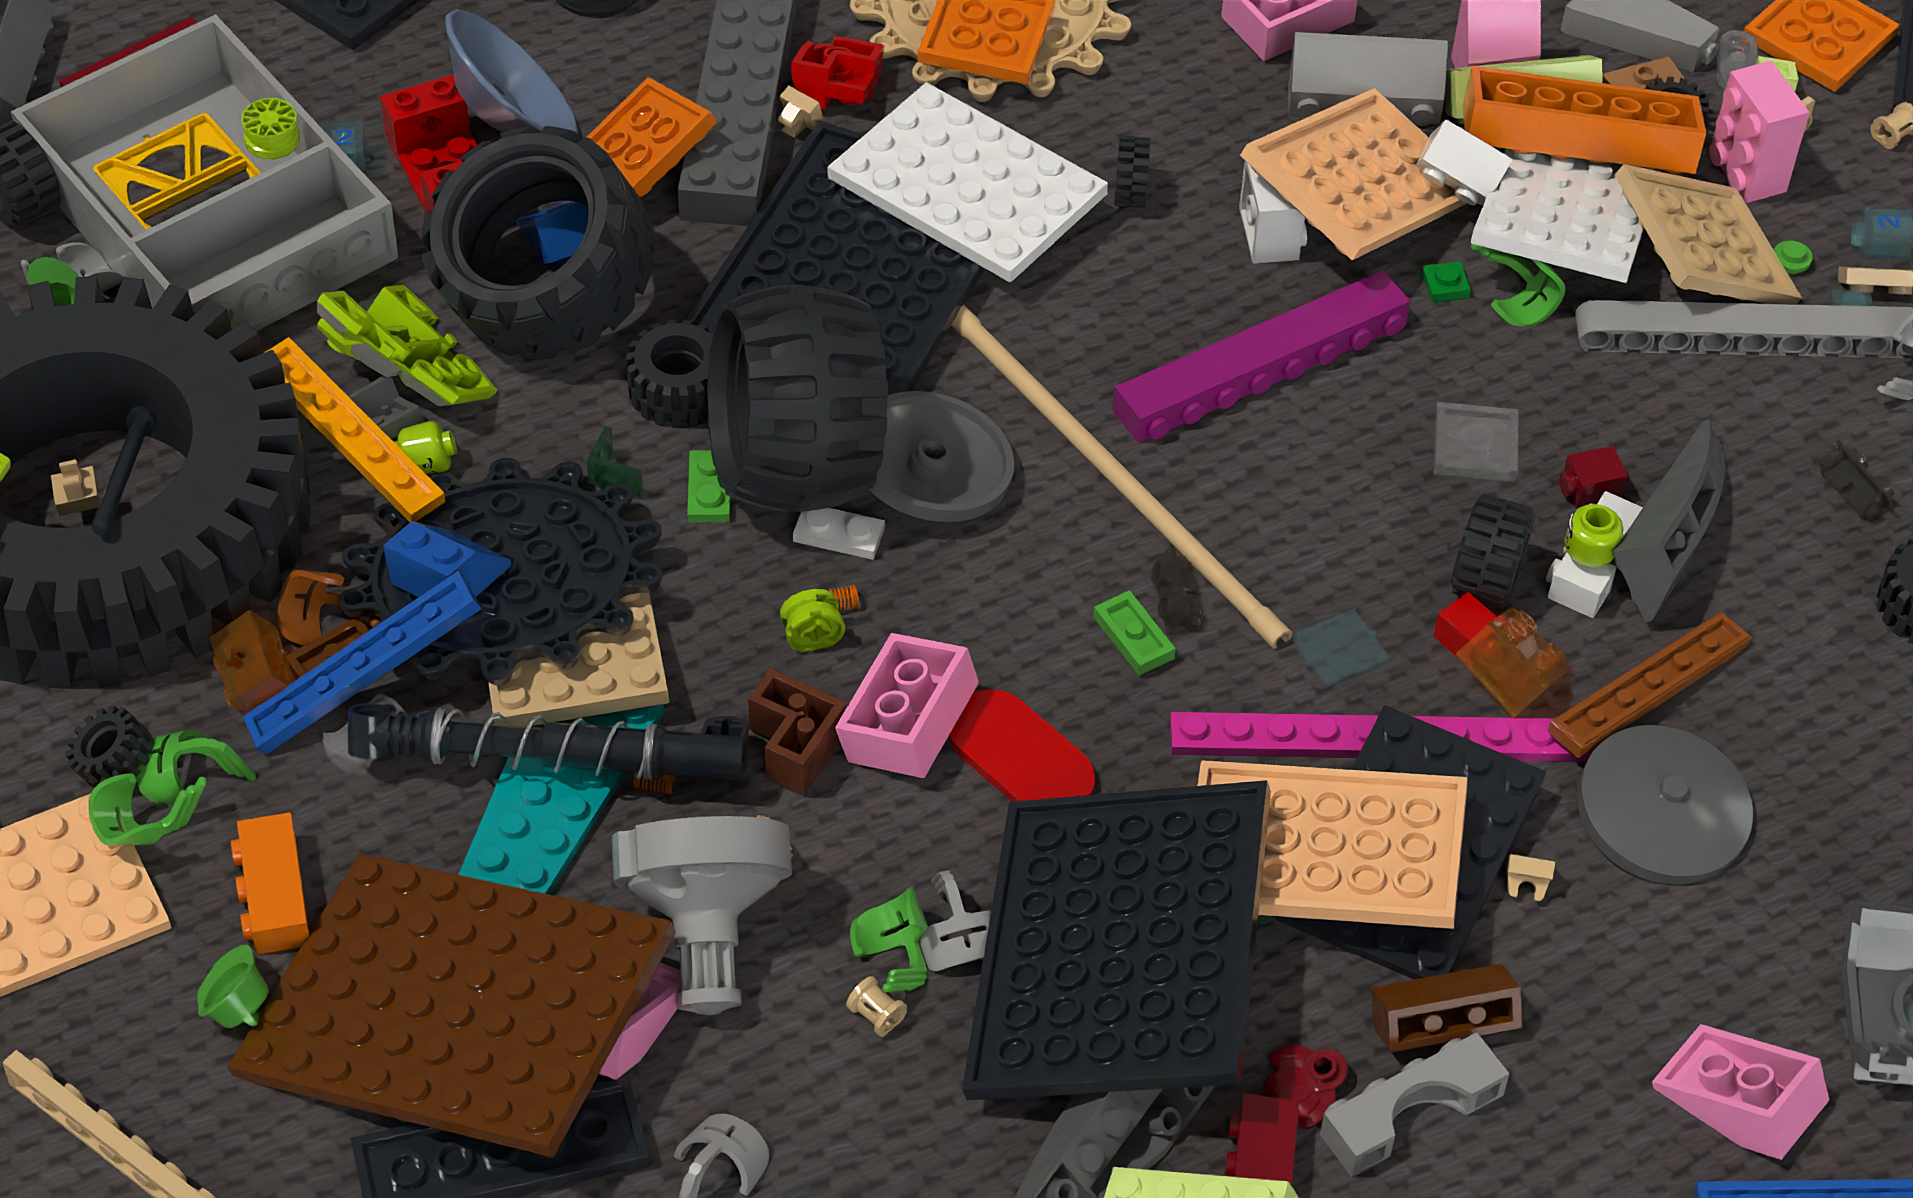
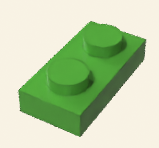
M690 450L688 522L730 521V496L725 494V489L721 488L718 483V475L712 461V450Z
M1130 590L1094 606L1093 618L1138 676L1175 659L1176 648Z

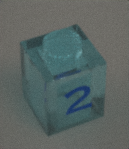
M363 120L324 122V131L366 175V139Z
M1864 207L1860 222L1853 224L1851 234L1852 245L1859 246L1860 260L1907 262L1913 245L1911 209Z

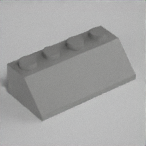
M1295 32L1288 82V117L1305 119L1375 88L1415 125H1440L1445 93L1448 40Z

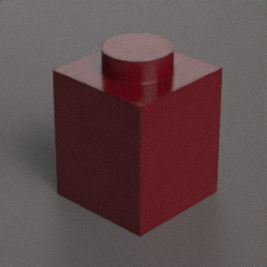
M1614 446L1567 455L1564 471L1559 476V484L1564 497H1571L1577 510L1590 503L1597 504L1605 491L1623 498L1629 476Z

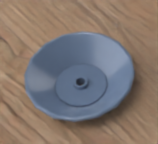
M454 9L445 16L455 86L467 105L483 121L501 133L522 127H534L542 131L544 126L569 129L578 133L575 115L564 95L542 67L519 44L498 27L472 12Z

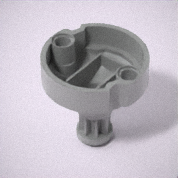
M712 816L650 822L636 825L633 830L614 833L612 835L614 885L625 889L627 893L665 914L673 921L676 931L674 945L675 949L680 950L682 992L677 993L678 1009L709 1016L719 1014L729 1008L741 1006V990L736 988L734 946L738 945L737 917L774 889L780 880L791 876L792 862L789 826L783 822L766 818Z

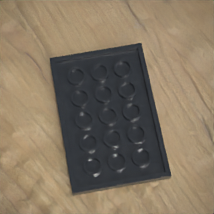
M1384 705L1351 770L1467 777V797L1454 929L1276 916V920L1414 980L1452 972L1545 780L1546 771Z

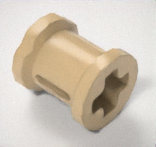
M1906 102L1900 103L1894 108L1893 113L1887 117L1880 116L1876 118L1871 125L1873 138L1887 149H1892L1897 146L1901 138L1906 135H1913V105Z
M870 976L855 987L847 999L846 1006L851 1012H859L874 1025V1032L880 1037H884L903 1020L907 1013V1005L901 1000H893L879 987L880 982L875 977Z

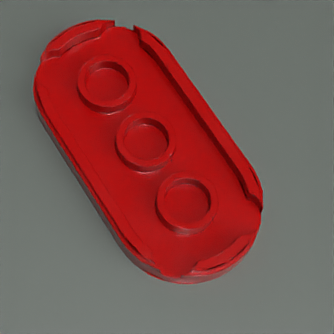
M995 689L973 692L948 736L949 743L952 749L1006 798L1013 802L1092 795L1095 784L1094 769L1090 760L1077 747L1013 694Z

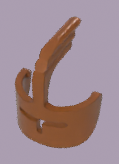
M294 570L288 575L280 594L277 616L278 628L285 638L305 646L322 636L319 620L320 608L324 603L339 605L338 598L342 593L326 591V588L329 584L342 586L344 582L343 576L338 573ZM312 584L306 603L305 617L303 618L305 598L303 596L295 595L307 594L309 587ZM377 616L359 617L365 625H371L372 627L381 621V618Z

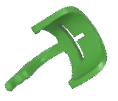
M1471 244V249L1479 251L1489 261L1508 265L1527 282L1526 289L1520 294L1506 300L1495 299L1491 303L1493 309L1509 324L1514 326H1532L1541 323L1559 306L1565 294V285L1549 263L1531 259L1539 267L1538 274L1535 275L1527 263L1519 258L1518 255ZM1542 291L1547 297V300L1542 295L1538 294Z
M192 729L152 737L153 741L149 742L153 746L152 753L144 754L149 758L146 766L140 764L137 767L141 772L137 776V783L144 797L152 802L174 804L179 792L184 790L177 771V759L182 754L198 753L209 756L229 775L244 776L251 782L256 779L254 771L230 746L215 739H207L201 733Z
M132 773L121 774L108 778L99 783L89 797V817L93 830L98 839L105 845L155 844L162 836L172 832V830H178L181 826L187 825L206 786V778L199 777L195 785H190L186 790H181L171 811L165 818L156 823L138 825L134 821L132 814V795L137 782L135 775Z
M911 886L893 900L869 909L857 916L851 924L850 939L856 957H868L900 946H906L910 967L908 969H893L889 971L887 983L883 985L884 992L911 991L925 983L927 968L918 940L927 931L928 925L915 889ZM903 920L904 922L909 921V926L891 935L885 936V933L887 931H890L903 925Z

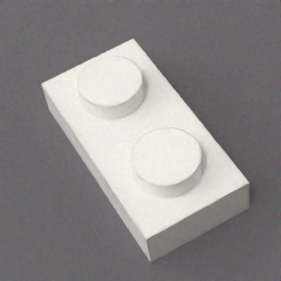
M832 508L801 511L793 532V542L873 560L885 529V520Z

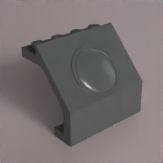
M1850 901L1841 970L1853 1079L1913 1085V907Z

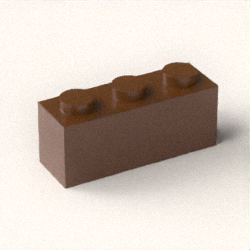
M1502 963L1371 987L1373 1025L1376 1033L1390 1053L1449 1042L1455 1038L1465 1039L1476 1032L1481 1036L1522 1028L1521 989Z

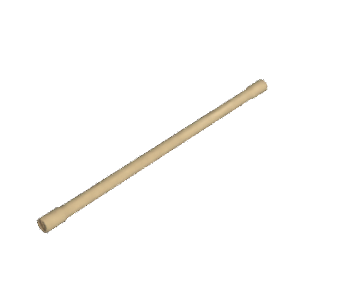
M963 305L951 326L962 337L967 338L1248 620L1249 625L1273 649L1278 647L1276 643L1280 637L1285 642L1289 641L1292 637V631L1269 608L1263 606Z

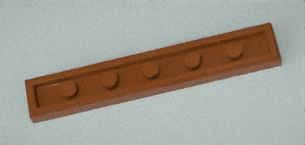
M1721 611L1553 719L1547 731L1577 758H1580L1597 747L1606 738L1623 730L1731 659L1750 644L1752 636Z

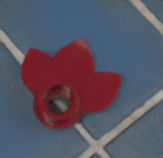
M1295 1044L1286 1045L1269 1055V1058L1277 1071L1272 1073L1266 1080L1261 1096L1298 1100V1118L1305 1130L1322 1123L1325 1111L1336 1102V1091L1347 1080L1348 1066L1346 1060L1339 1052L1332 1049H1319L1313 1052L1307 1047ZM1323 1065L1332 1066V1069L1327 1074H1318L1316 1072Z

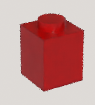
M1467 592L1438 613L1433 637L1470 668L1481 659L1484 662L1490 661L1499 652L1502 646L1500 640L1504 622Z

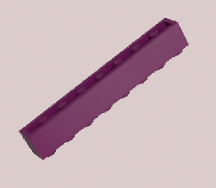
M1383 270L1115 386L1112 411L1137 443L1149 438L1159 439L1166 435L1170 429L1183 423L1193 424L1210 411L1217 408H1230L1238 399L1251 393H1264L1272 384L1285 378L1289 380L1296 379L1310 367L1320 363L1322 365L1330 364L1338 355L1351 349H1364L1376 338L1386 334L1388 336L1396 335L1406 326L1410 300Z

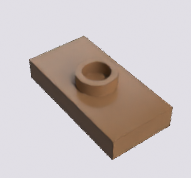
M1669 56L1602 74L1604 84L1645 89L1649 82L1654 84L1655 79L1661 78L1664 83L1667 77H1674V82L1678 83L1680 78H1684Z

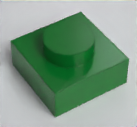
M1461 261L1422 266L1421 275L1431 303L1470 297L1471 289Z

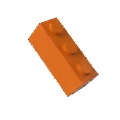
M291 812L237 821L239 839L231 840V848L235 867L243 866L244 876L236 877L239 903L248 902L249 913L240 914L244 941L253 940L256 955L300 948L305 940L309 938V927Z

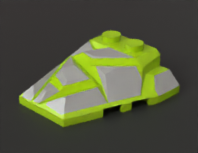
M405 285L383 287L368 311H365L344 291L324 292L318 298L317 313L322 318L317 324V329L328 338L327 342L334 350L362 361L365 365L385 377L399 375L406 386L414 389L437 406L490 399L498 391L472 358L462 354L453 355L450 349L454 348L458 341L449 333L443 338L431 327V325L435 324L438 317Z

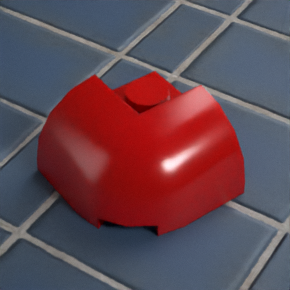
M833 36V43L814 45L813 42L807 41L801 46L792 61L793 84L799 92L818 101L820 108L823 110L826 109L832 98L838 99V101L844 104H863L866 99H872L879 81L884 45Z

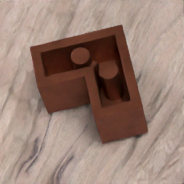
M770 668L748 698L749 730L770 739L765 746L766 778L804 795L840 743L835 727L846 710V702Z

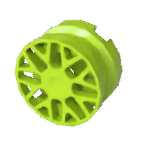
M264 98L254 101L242 112L241 124L244 129V142L247 150L254 156L262 159H278L294 152L299 145L300 132L297 126V113L294 107L287 101L278 98Z
M825 589L801 591L786 600L780 609V619L786 627L785 635L787 642L792 649L798 652L832 647L841 640L845 633V623L838 611L837 598L832 592Z

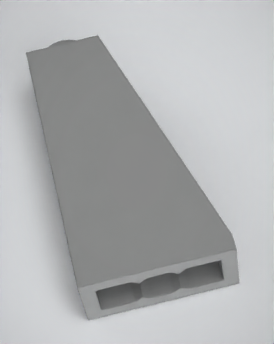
M1571 0L1565 7L1561 31L1566 34L1651 60L1669 56L1676 67L1694 72L1702 63L1708 65L1715 57L1719 47L1716 44L1719 27L1669 0Z

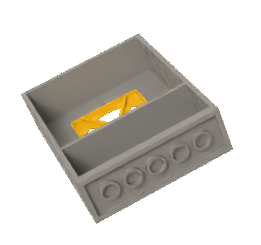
M216 14L11 111L13 121L20 124L33 136L54 170L61 195V205H59V208L104 258L112 270L119 272L123 277L144 279L152 309L170 284L188 290L194 315L208 301L212 300L227 308L232 330L247 322L253 329L258 331L318 300L322 293L333 292L398 258L391 202ZM264 98H278L287 101L294 107L297 113V126L300 132V142L294 152L278 159H262L254 156L247 150L244 142V129L241 124V117L245 108L254 101ZM174 146H185L184 180L138 166L143 160L158 151ZM201 147L215 148L231 156L201 171ZM244 170L247 171L250 179L154 227L147 225L143 221ZM129 182H136L160 190V192L130 206L127 188Z

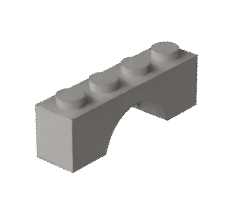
M1477 1032L1463 1040L1455 1038L1446 1043L1439 1053L1425 1060L1417 1058L1403 1068L1401 1073L1388 1080L1385 1078L1375 1080L1365 1088L1362 1094L1350 1100L1343 1098L1334 1102L1324 1113L1320 1135L1350 1176L1353 1177L1390 1157L1395 1139L1392 1121L1401 1111L1415 1104L1430 1102L1450 1106L1464 1115H1468L1504 1095L1509 1072Z

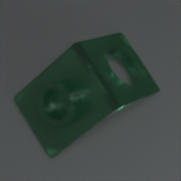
M605 426L587 459L588 484L601 490L612 484H626L633 490V498L641 500L643 496L642 470L609 461L613 452L612 428Z

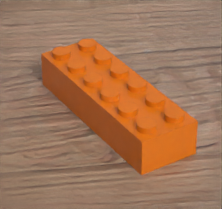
M1471 66L1462 105L1465 131L1491 147L1507 148L1520 154L1531 152L1544 153L1558 159H1567L1569 157L1581 158L1595 164L1611 162L1640 168L1663 169L1671 174H1682L1684 172L1696 174L1706 137L1699 96Z

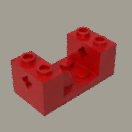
M454 74L380 96L385 137L424 213L433 210L436 202L432 199V194L448 171H455L462 164L460 158L477 146L470 133L468 105L455 86Z

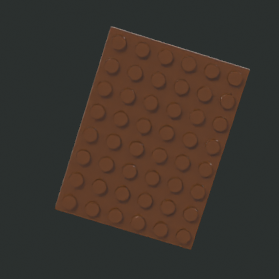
M359 853L309 933V938L301 946L261 1011L259 1023L254 1027L252 1026L227 1068L232 1076L248 1082L554 1157L676 931L672 921Z

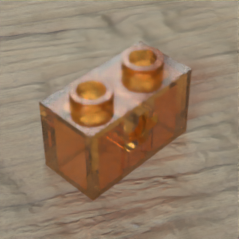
M248 610L210 637L215 654L213 662L221 673L225 685L223 694L233 709L249 713L294 682L276 626L253 611Z

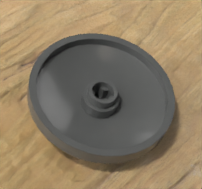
M907 391L888 395V421L883 448L884 456L882 465L877 473V481L874 487L868 489L885 504L900 512L916 518L937 522H958L973 519L991 511L1002 501L1013 476L1014 456L1006 436L987 415L968 403L939 393Z
M1643 725L1619 731L1606 738L1592 752L1583 768L1578 783L1577 802L1580 817L1595 845L1622 869L1652 882L1684 885L1709 879L1725 870L1734 862L1744 848L1751 833L1753 824L1752 800L1740 772L1719 749L1706 740L1684 730L1668 726Z

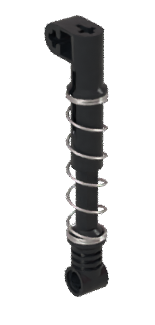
M364 703L348 708L347 753L356 758L377 759L389 756L392 751H394L395 755H402L404 751L406 756H413L415 752L417 757H423L427 763H438L440 765L444 762L446 755L451 752L469 754L472 767L476 765L479 755L510 757L513 770L517 769L520 758L542 759L543 766L552 767L555 773L558 772L560 767L593 770L596 776L600 774L601 770L635 773L637 779H640L643 774L645 780L649 778L650 781L652 779L659 780L664 775L742 781L747 768L749 722L734 716H716L705 721L701 733L668 731L663 725H656V723L654 725L650 723L647 729L629 728L623 721L618 722L614 727L588 725L582 718L576 719L572 724L546 722L541 715H537L529 722L527 727L508 726L505 717L500 712L493 713L485 724L467 723L464 714L459 709H454L448 714L445 708H432L427 713H420L417 718L416 712H409L406 717L405 711H398L395 716V712L389 706ZM458 713L463 722H452L450 717ZM499 716L504 725H492L490 723L494 717ZM540 719L545 727L533 728L532 725L536 720Z

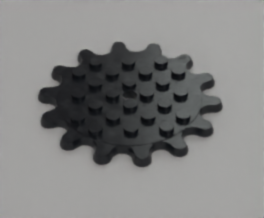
M513 458L495 460L489 467L487 477L478 483H462L453 474L448 472H439L431 475L429 478L444 492L445 503L416 522L447 529L511 560V567L507 569L508 575H505L504 572L476 596L482 608L481 610L421 650L415 661L416 669L424 679L433 681L442 678L455 665L466 662L477 663L481 665L482 674L490 684L503 685L511 680L514 667L521 660L543 657L551 661L559 669L574 667L578 663L581 653L580 645L577 642L580 637L590 632H604L613 636L627 634L632 627L634 615L632 610L621 605L619 601L629 594L651 593L660 586L662 580L661 568L656 564L637 561L634 556L643 550L655 547L659 543L662 535L661 525L649 519L636 522H628L619 517L620 514L630 507L633 499L631 487L618 483L596 492L584 491L579 488L583 475L582 467L575 462H562L556 465L546 476L533 479L522 475L519 462ZM391 503L378 506L373 514L378 526L387 532L386 536L376 543L350 545L342 553V560L350 571L366 574L369 576V579L360 586L342 592L338 598L339 606L349 617H380L381 621L377 625L418 598V596L391 584L383 545L410 523Z

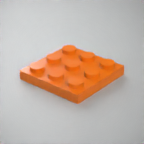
M937 0L918 49L917 62L1028 85L1055 9V0Z
M1775 0L1744 28L1742 39L1777 59L1795 62L1797 71L1836 92L1897 35L1900 24L1858 0Z
M647 77L587 137L609 154L641 198L650 192L653 185L665 173L674 168L696 143L705 138L707 132L717 123V120L707 109Z

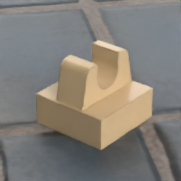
M789 85L779 96L783 111L778 120L785 125L782 132L795 138L806 127L813 130L818 121L824 122L818 101Z
M76 459L59 463L62 473L51 475L55 506L59 516L99 507L101 501L93 466L80 468Z
M1510 854L1507 857L1505 870L1509 896L1516 898L1519 885L1522 882H1529L1534 887V901H1541L1545 896L1549 882L1553 879L1555 862Z

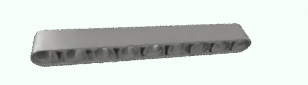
M1594 300L1582 303L1575 311L1579 346L1583 351H1588V348L1601 349V352H1628L1627 349H1640L1643 353H1667V350H1680V353L1707 354L1706 351H1720V354L1746 355V352H1759V355L1786 356V353H1799V356L1838 354V357H1865L1864 354L1878 355V358H1904V355H1913V347L1893 339V335L1907 317L1913 314V307Z

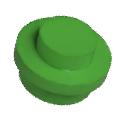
M1783 241L1774 248V252L1787 274H1799L1806 271L1811 265L1812 252L1806 245L1800 242Z

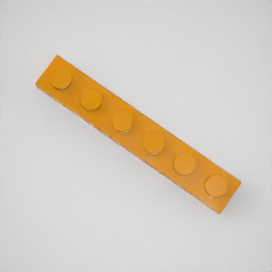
M289 337L268 350H273L282 363L285 382H291L297 409L409 522L418 521L445 503L444 492Z

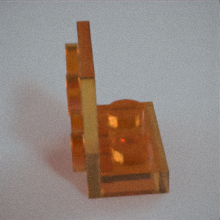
M1514 607L1493 619L1456 653L1458 658L1513 718L1519 715L1548 687L1570 671L1569 666L1565 663L1567 658L1562 650L1552 642L1547 644L1536 632L1538 627L1535 621L1526 612L1521 610L1518 612Z

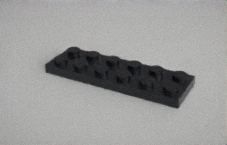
M629 1076L593 1084L554 1157L417 1123L351 1138L363 1198H507L650 1165L649 1153Z

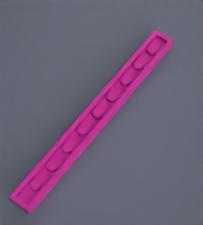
M1171 712V755L1357 758L1378 716ZM1413 716L1519 761L1587 762L1592 752L1597 748L1595 747L1585 755L1577 758L1547 731L1550 722L1553 720L1551 718Z

